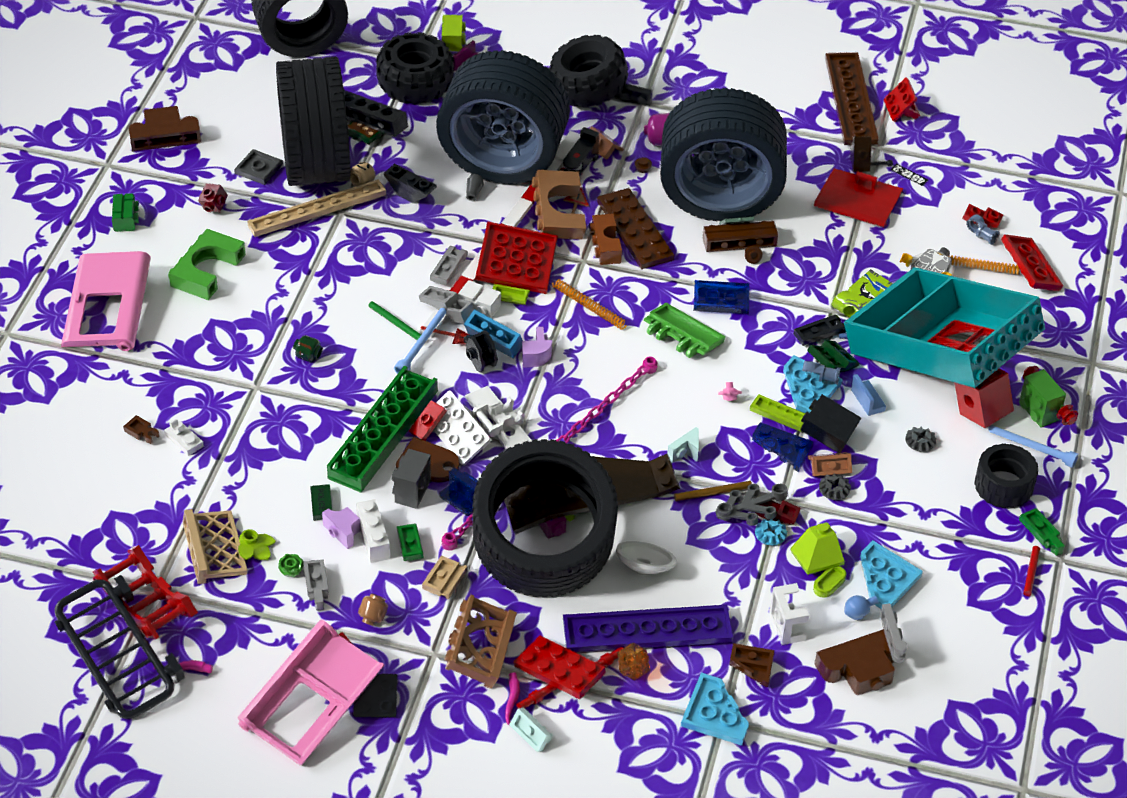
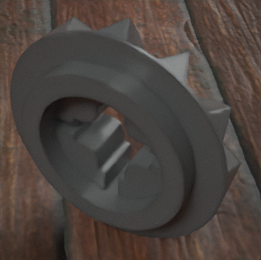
M922 426L920 428L913 427L912 430L907 431L905 436L906 444L916 451H929L936 445L937 438H935V432H930L929 428L923 429Z
M835 473L832 476L826 474L825 478H821L819 490L828 499L841 500L849 495L851 485L849 480L844 479L842 475L838 477ZM838 484V486L832 489V485Z

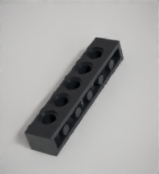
M344 90L348 120L396 137L408 127L406 112Z

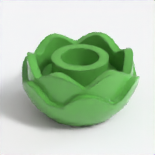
M285 554L279 560L278 569L285 576H296L303 570V559L297 554Z

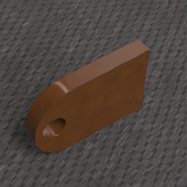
M416 437L412 438L401 456H405L408 449L430 454L432 482H447L453 479L459 472V458L453 451ZM401 456L399 457V459H398L397 462H396V468H397V469H398V467H399V461H400ZM445 467H452L453 469H452V470H445L444 468H445Z

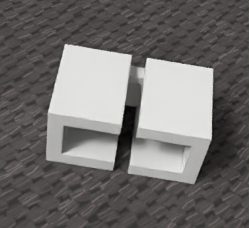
M468 280L459 291L458 298L472 302L475 310L492 318L501 306V292L486 287L479 295L483 285Z

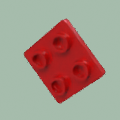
M905 77L884 98L885 105L894 122L903 114L915 120L920 116L915 104L917 96L910 80Z

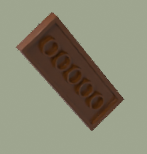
M630 188L597 196V202L605 214H614L616 232L641 270L674 260L673 252Z

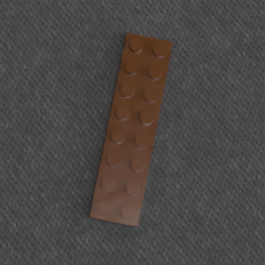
M825 53V62L844 145H850L853 141V136H871V145H878L879 138L859 53Z

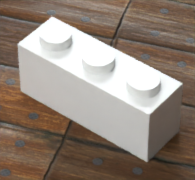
M376 499L357 502L356 514L360 518L361 534L370 563L389 560L390 544Z

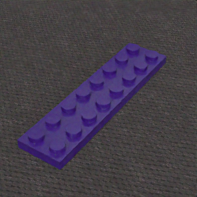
M727 604L563 614L566 648L573 652L616 650L619 647L636 649L733 642Z

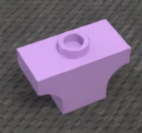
M349 507L340 511H332L329 508L323 511V526L328 530L329 534L333 538L336 537L347 549L354 545L353 536L361 531L360 518Z

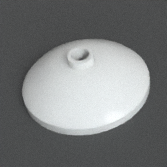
M626 541L618 544L616 548L618 558L629 568L641 575L666 572L676 565V557L670 551L651 543Z

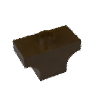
M853 136V141L850 143V160L853 172H871V136Z

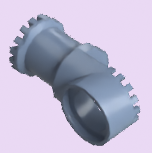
M973 215L967 220V228L969 227V230L975 233L976 237L985 239L991 245L996 243V238H999L1000 232L987 227V224L980 215Z
M804 361L802 371L813 372L814 374L820 373L819 382L824 380L838 385L841 368H827L825 365H821V363Z

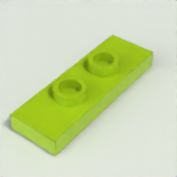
M760 394L757 395L750 405V411L802 432L800 429L804 423L801 422V419L805 413Z

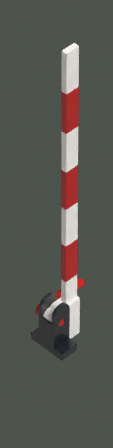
M586 127L581 129L580 134L570 131L560 143L554 161L548 170L579 172V176H581L590 162H596L599 158V132ZM532 183L501 224L513 227L518 226L535 203V187H532ZM481 250L449 291L457 292L458 295L468 280L476 281L475 276ZM435 309L430 317L420 328V334H422L425 331L427 326L430 324L432 319L439 311L438 309ZM446 314L444 315L440 323L437 325L435 330L432 332L430 338H432L435 335L438 329L448 318Z

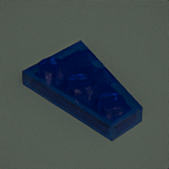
M761 422L752 435V440L768 452L777 454L781 461L791 464L797 472L800 471L814 442Z

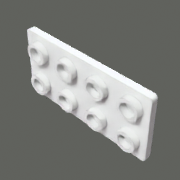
M449 390L436 402L444 407L447 412L435 427L434 432L447 448L458 456L460 464L465 466L491 441V438L485 427L473 416L471 410L464 406L453 392Z

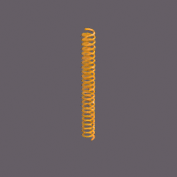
M953 255L948 256L952 259V265L955 262V266H957L959 261V267L961 263L964 267L965 262L966 267H968L970 262V268L972 264L973 268H975L977 263V269L980 266L981 270L983 265L984 270H986L988 264V271L990 267L991 271H993L994 266L995 272L997 269L1000 272L1002 268L1004 273L1005 267L1006 273L1009 270L1011 274L1013 269V274H1015L1017 268L1018 275L1020 271L1018 265L1012 264L1011 266L1010 263H1005L1004 265L1002 262L1000 265V262L997 263L995 261L993 263L991 261L989 263V260L986 262L985 259L982 262V259L978 260V258L976 261L974 258L971 261V258L968 259L967 257L964 260V257L958 256L957 258L955 255L953 259Z
M561 279L556 281L555 286L554 282H552V286L558 289V291H561L598 316L600 315V317L614 324L620 330L626 328L627 325L621 328L625 323V319L622 320V317L620 318L614 312L611 313V310L608 311L600 303L597 304V302H594L588 296L586 297L577 289L575 290L566 282L564 283Z

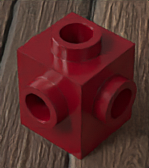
M206 183L199 195L198 202L207 212H221L228 194L220 184Z

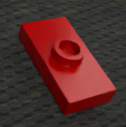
M431 400L409 432L415 437L426 441L447 410Z

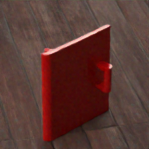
M834 168L815 199L813 206L884 227L887 225V220L900 198L903 188L877 181L878 177L859 171L853 174Z

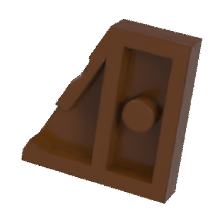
M733 643L729 665L761 685L768 687L775 650Z

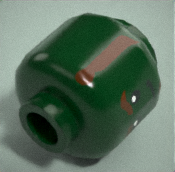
M307 335L296 339L293 345L296 357L307 362L318 360L323 349L318 339Z

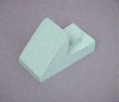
M697 427L693 428L668 445L667 454L672 463L677 459L683 458L685 454L698 461L699 429Z

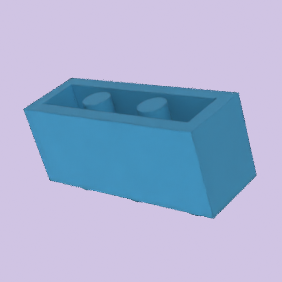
M475 309L464 323L469 335H475L484 330L489 332L495 348L513 359L522 348L523 340L519 333Z

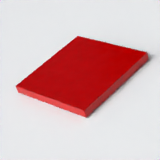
M487 221L475 280L547 294L558 235Z

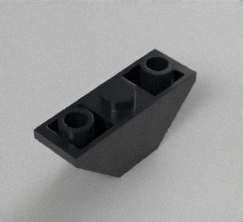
M393 164L384 172V177L397 195L411 203L425 198L437 188L436 184L397 164Z

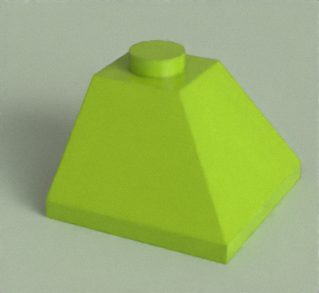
M828 522L809 527L790 548L791 553L807 575L844 565V558L837 535Z

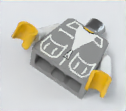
M941 247L938 252L933 249H927L925 252L915 256L903 253L899 261L900 263H906V267L911 265V269L916 267L954 276V267L951 265L952 259L948 257L950 251L945 247Z

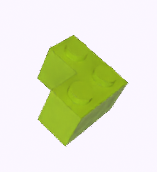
M442 15V41L446 43L450 52H459L463 45H466V22H463V15Z

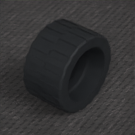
M1001 443L988 447L979 458L974 481L976 492L987 503L996 507L1016 508L1017 506H1022L1032 497L1038 475V463L1029 451L1014 444ZM993 472H1009L1016 475L1019 479L1005 480L999 478Z

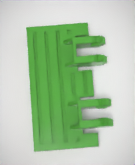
M664 303L652 310L644 318V321L650 324L646 330L647 334L652 335L657 332L656 339L659 341L671 336L679 341L676 351L683 352L687 349L686 356L688 358L698 353L705 355L724 343L726 337L668 303Z

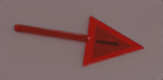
M425 326L420 327L421 330H425L427 328ZM458 328L456 333L438 329L433 331L434 333L454 337L452 344H465L463 338L469 335Z

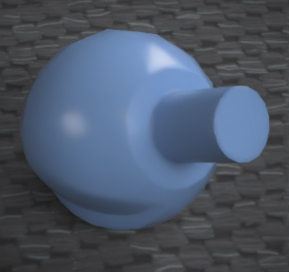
M854 595L846 601L844 613L853 620H860L869 613L871 606L878 604V599L876 596L866 599L861 595Z

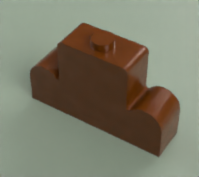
M178 106L145 109V124L136 122L129 126L132 152L201 143L198 119L194 116H186L180 119Z
M884 629L817 651L814 663L822 678L828 683H837L844 676L855 695H861L872 690L877 691L884 686L892 684L895 668L892 665L894 661Z

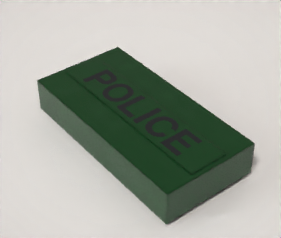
M330 484L310 486L313 520H323L322 512L328 508L332 510Z

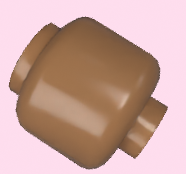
M373 593L370 596H365L358 610V614L363 617L362 622L374 626V623H381L388 610V604L385 602L386 599Z

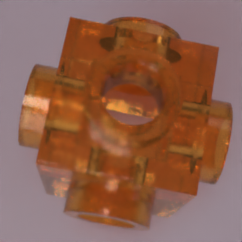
M632 642L617 652L619 670L624 676L635 681L650 671L649 656L644 648Z

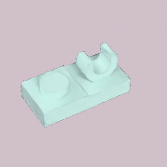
M524 707L517 709L510 726L537 752L543 751L546 743H550L553 734H550L546 727L542 726Z

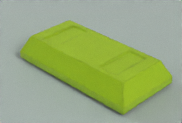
M498 284L493 286L494 290L501 292L502 302L519 305L526 304L530 290Z

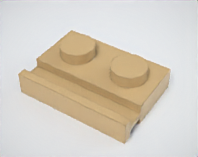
M440 556L422 583V589L438 596H446V599L449 600L466 574L467 565L462 566L457 561Z

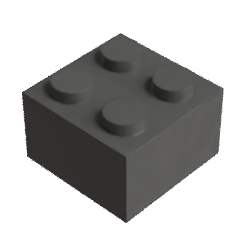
M408 449L405 456H401L399 467L392 474V481H394L392 494H394L395 503L415 509L418 508L431 482L430 454Z

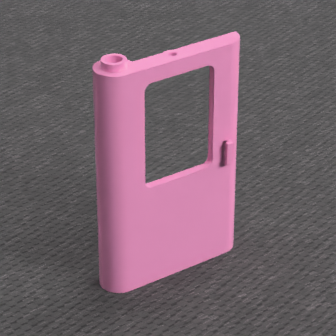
M143 251L82 254L79 257L61 347L116 345L122 351H129L135 347L151 256ZM122 295L114 333L80 335L86 301L89 296Z
M320 619L237 717L240 721L238 725L246 732L251 730L302 766L385 665L382 662L379 663L339 636L330 624ZM303 683L330 703L294 747H290L264 729V725L296 686Z

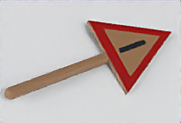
M580 187L577 197L567 196L563 199V201L574 203L571 214H575L577 205L589 207L582 187Z

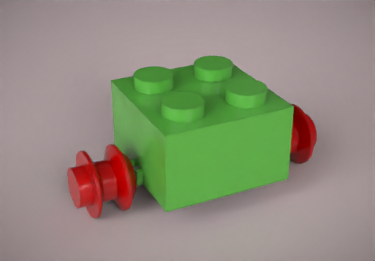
M1038 366L1027 367L1023 374L1024 383L1019 399L1020 406L1028 412L1032 420L1040 427L1061 419L1063 425L1074 424L1077 421L1078 412L1073 410L1072 405L1064 406L1066 393L1044 369L1039 371Z

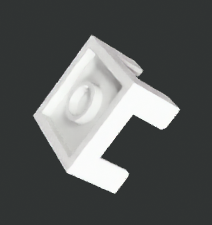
M797 583L773 587L769 613L782 645L806 641V633L798 632L791 634L793 624L809 621V612L806 607L794 609V603H787L785 598L787 594L799 592Z

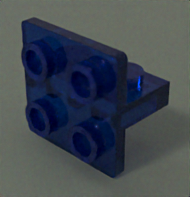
M454 467L449 471V485L439 493V497L464 515L469 516L473 513V495L478 480L467 472L462 473Z

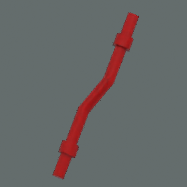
M619 647L611 653H605L596 663L607 668L614 663V660L624 655L625 650L623 647ZM548 684L540 690H534L528 694L527 698L517 703L516 706L517 708H527L532 704L536 705L543 700V697L557 688Z

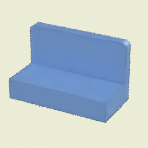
M858 374L853 375L851 391L866 414L870 416L884 412L886 405L869 380L862 382Z

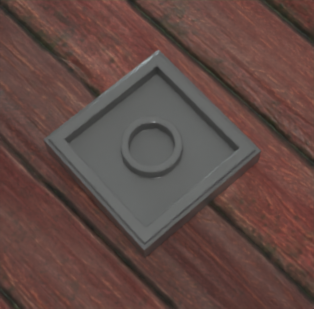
M252 149L236 166L234 174L265 185L283 165V160Z

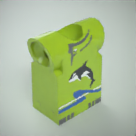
M870 269L852 284L848 291L845 290L837 294L832 301V306L850 318L893 283Z

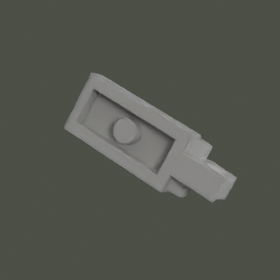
M324 559L304 561L309 601L315 600L316 611L324 610L323 599H327L329 595Z

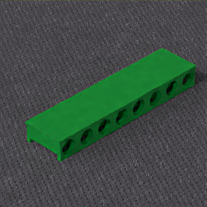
M403 366L327 464V479L362 493L438 392V379L435 377L433 379L426 378L409 371L407 366Z

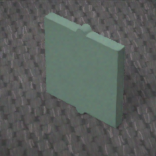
M754 217L724 219L719 222V225L752 222Z

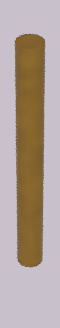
M750 480L676 493L674 498L675 501H682L727 493L733 490L748 489L752 482Z

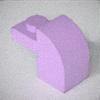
M536 327V340L522 341L523 368L539 367L551 359L552 340H548V335L544 334L543 327Z

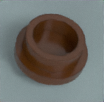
M646 157L638 158L635 161V168L640 173H647L652 167V161Z

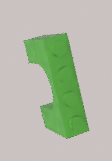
M206 229L198 236L196 242L189 247L185 255L179 259L174 268L170 269L168 273L170 287L209 300L218 289L216 275L199 270L195 266L209 259H217L237 266L246 255L245 242Z

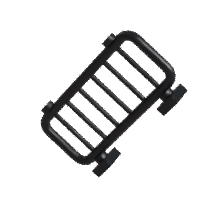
M119 575L114 578L116 583L114 588L108 581L95 580L63 597L55 606L54 612L58 620L54 621L60 632L65 630L107 698L104 703L109 712L115 711L121 718L133 719L167 700L174 692L172 676L179 682L185 679V675L172 653L165 656L166 666H163L120 599L123 597L129 603L134 600V596L123 576ZM97 588H103L108 594L107 597L68 619L63 613L66 605ZM111 599L118 612L79 634L75 632L70 624L71 621ZM121 615L128 626L127 628L89 650L85 648L80 637ZM131 630L138 643L97 666L90 653ZM141 646L148 659L107 682L100 669ZM151 662L159 675L117 698L110 685ZM160 678L165 683L166 689L162 693L133 710L127 711L120 704L124 699Z

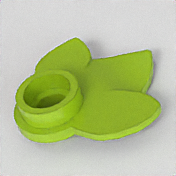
M246 529L239 537L240 545L238 552L245 560L250 559L252 556L258 560H267L270 558L268 546L273 545L276 541L268 534H258L255 530Z

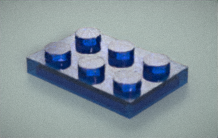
M695 280L693 311L749 314L750 283Z

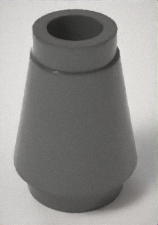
M472 174L467 178L466 198L469 201L476 200L484 185L483 178L480 175Z

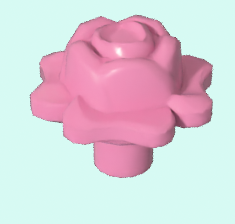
M726 382V388L720 391L718 395H723L724 400L734 401L737 400L738 394H742V391L734 388L733 382Z

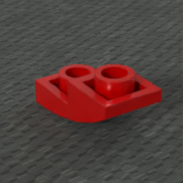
M969 203L962 219L967 221L977 214L984 219L987 227L998 228L1003 214L990 207H987L986 211Z

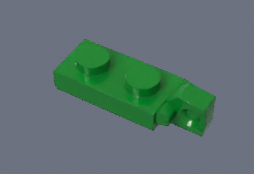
M1037 508L1019 516V521L1045 548H1050V551L1056 556L1063 554L1065 545L1061 541L1060 532Z

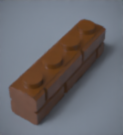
M774 221L728 223L725 225L703 227V243L706 252L747 249L750 246H757L759 248L777 246L778 232Z

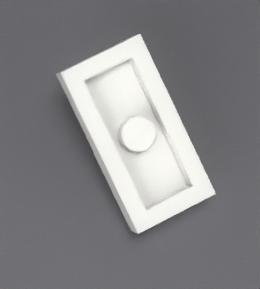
M177 418L170 421V427L164 430L165 435L187 456L204 447L203 441L181 421H178Z

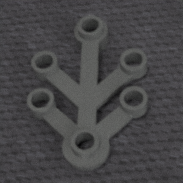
M781 483L772 486L771 493L753 499V497L760 494V488L758 484H750L743 500L741 491L733 490L730 492L728 501L717 506L715 511L716 517L724 521L731 518L746 520V523L750 526L758 524V515L756 513L740 512L746 510L762 513L767 519H774L777 516L776 508L773 506H760V504L774 499L779 502L785 500L788 496L787 486Z

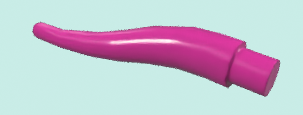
M189 660L179 663L183 670H194L209 674L213 670V665L202 661Z
M515 672L508 675L510 696L505 711L507 725L511 723V711L520 694V682Z

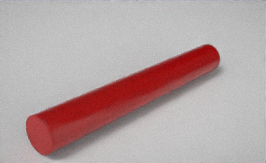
M1039 546L1032 547L1023 591L1025 596H1031L1040 554Z

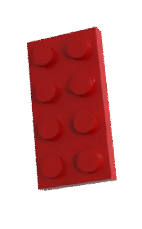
M1003 235L1001 241L1032 288L1061 291L1063 284L1032 238Z
M541 635L513 661L514 667L579 700L606 674L604 666Z

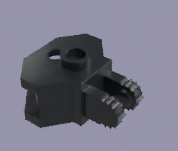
M484 330L478 334L467 335L463 338L466 344V355L478 372H483L485 366L491 365L494 367L497 365L496 348L489 332Z

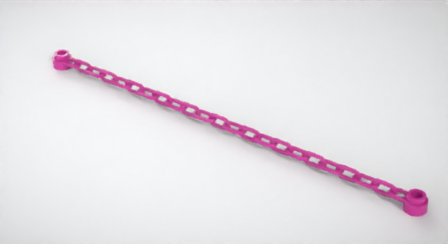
M652 356L646 357L643 360V364L631 377L626 378L615 391L610 392L604 398V401L593 407L582 420L577 421L565 435L560 436L556 441L559 442L564 438L565 443H568L575 433L581 432L587 423L598 417L604 408L615 402L621 393L636 383L638 378L646 373H655L657 371V360ZM630 380L631 384L626 387L625 383ZM614 394L615 398L610 401L609 397ZM595 409L598 411L596 415L592 413ZM580 423L582 427L577 430L576 426ZM473 513L460 527L443 535L441 540L443 549L451 551L457 548L458 539L473 525L471 519ZM456 531L459 532L458 536L454 534Z

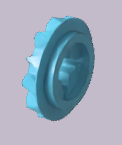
M763 519L761 523L757 524L755 535L763 544L778 545L786 539L787 530L786 526L780 523V520L773 521V519L767 521ZM768 528L771 530H775V533L768 531Z

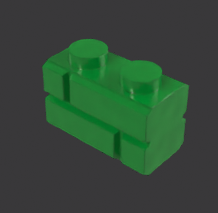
M133 193L125 195L114 194L112 225L115 232L123 230L134 231L135 224L139 223V215L136 213V211H139V201H135Z

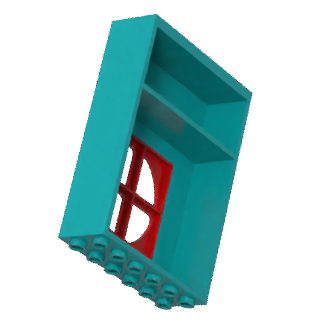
M916 267L912 268L844 322L851 354L973 388L981 384L1045 330L1042 307L1038 296ZM974 332L964 342L946 338L958 333ZM987 336V337H986L984 340H982L978 345H973V344H974L975 342H977L981 337Z

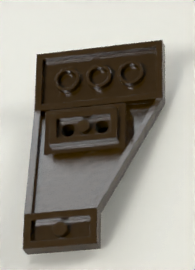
M668 454L651 461L595 457L597 462L603 465V469H606L608 476L613 481L612 485L615 486L618 505L664 496L680 489ZM552 483L526 485L511 493L504 500L515 534L554 518L590 511L585 502L573 491Z

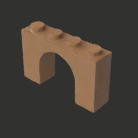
M537 170L536 176L532 178V187H535L534 201L537 202L535 214L538 216L537 230L543 233L558 235V238L583 239L586 231L585 214L559 212L548 201L549 198L554 196L577 197L581 187L579 172Z

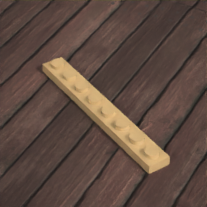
M379 179L248 220V227L254 237L385 196L386 189Z

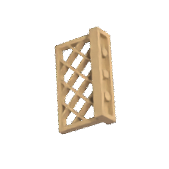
M192 509L184 510L183 527L197 583H206L207 578L247 575L245 560L238 552L240 542L232 511L193 514ZM219 518H228V522L225 525L217 520ZM197 520H206L209 523L203 526ZM215 525L221 530L216 533L210 530V527ZM225 531L232 535L229 540L221 536ZM205 533L213 537L209 542L202 538ZM216 540H219L225 545L222 548H219L213 543ZM229 546L236 550L233 555L225 551ZM209 548L217 552L213 557L206 553ZM222 555L229 560L223 563L217 560V558ZM232 562H235L239 564L241 568L234 569L229 565ZM212 564H215L219 566L220 569L216 571H210L209 567Z

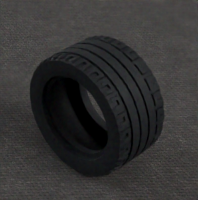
M251 0L252 10L265 43L275 52L285 56L308 57L327 50L342 36L348 23V7L345 0H323L321 6L314 14L299 21H285L277 17L280 9L291 0Z

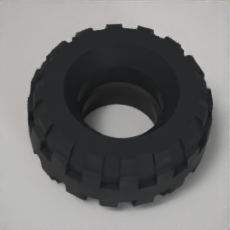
M409 32L392 37V40H388L383 44L376 57L378 84L384 93H387L394 100H399V102L412 104L432 102L433 99H438L443 96L444 92H447L454 77L452 52H450L446 43L438 40L437 37L431 34Z
M597 34L573 38L568 43L560 46L558 51L553 54L549 71H552L555 77H558L560 83L563 84L569 97L570 105L574 107L582 106V108H587L594 105L598 106L612 100L616 94L622 91L628 78V66L620 45H617L615 41H612L607 36L602 37Z

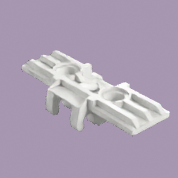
M489 386L465 395L466 400L473 407V416L481 421L488 430V435L490 437L495 436V439L499 440L505 449L514 447L518 443L523 444L525 441H532L521 428L525 415L522 410L517 412L518 415L513 411L514 401L510 396L507 397V402L503 404ZM512 431L515 434L512 436H507L505 432Z

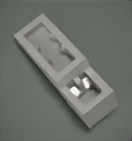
M429 286L418 296L420 302L431 305L438 310L445 308L447 311L446 315L450 317L451 321L464 324L474 310L472 302L459 299L457 292Z

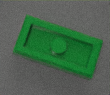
M417 524L397 526L403 561L423 559L424 554Z

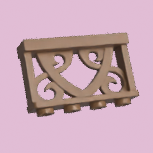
M470 594L467 601L463 600L460 605L459 611L462 613L461 616H458L454 625L457 630L456 633L452 634L449 642L452 647L448 649L444 661H447L445 669L453 670L484 683L485 687L492 689L500 676L517 612L510 609L509 611L503 610L474 598L475 596ZM471 610H475L477 612L482 613L484 616V620H482L479 613H476L477 618H473L471 616ZM484 629L486 638L495 647H485L477 652L469 635ZM496 632L497 636L494 637L491 635V633ZM463 653L465 655L464 661L471 658L473 662L467 664L460 661L458 654ZM484 653L490 654L491 659H488L486 655L483 658L482 655Z

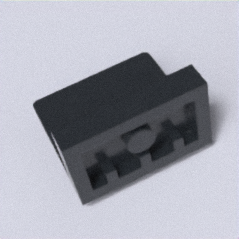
M377 674L354 702V717H396L398 675Z

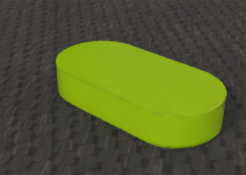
M837 566L825 570L814 581V593L822 598L831 596L845 582V569Z

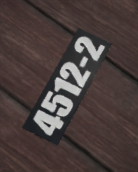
M897 163L890 169L921 186L928 181V179Z

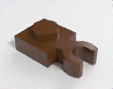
M137 415L123 426L125 433L137 440L144 437L145 441L149 444L153 443L151 436L160 437L159 431L156 428H152L150 422Z

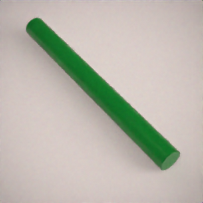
M374 301L368 304L369 308L415 340L420 338V333Z

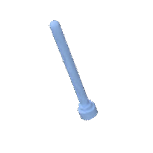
M441 308L405 359L399 360L396 363L394 371L397 374L403 366H407L408 370H411L410 363L446 314L445 308Z
M994 425L988 427L990 433L1061 459L1068 467L1073 468L1078 458V453L1062 452Z

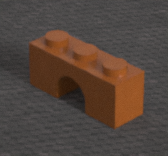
M614 214L592 215V223H589L590 234L593 233L592 245L596 246L594 249L595 258L599 259L600 265L620 264L622 261V248L620 239L616 238Z

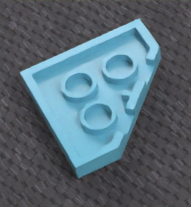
M793 355L784 365L783 372L796 410L810 413L809 407L813 400H818L821 394L830 398L841 386L842 378L838 377V385L824 380L819 382L820 373L814 374L813 372L802 371L805 360Z
M873 540L861 552L860 558L869 598L876 596L878 604L875 605L882 609V604L891 603V607H893L922 577V570Z
M701 673L681 720V727L742 746L749 729L748 721L741 715L737 703L725 689L722 679Z

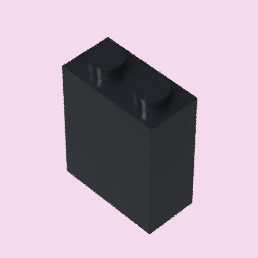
M821 394L818 400L814 399L809 407L811 412L806 411L801 419V422L804 424L800 430L837 453H841L860 422L861 417Z

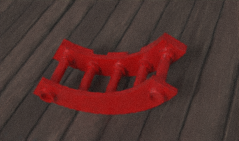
M139 545L127 550L129 553L128 558L103 573L101 568L92 571L94 581H108V579L131 565L137 566L142 574L139 579L128 585L133 592L145 584H150L154 589V593L131 607L122 598L120 599L146 638L158 639L159 635L156 630L180 615L193 617L198 613L188 595L181 594L178 591L175 593L171 592V586L162 576L159 578L155 576L152 572L154 570L153 565ZM158 599H163L167 603L145 618L137 614V612Z

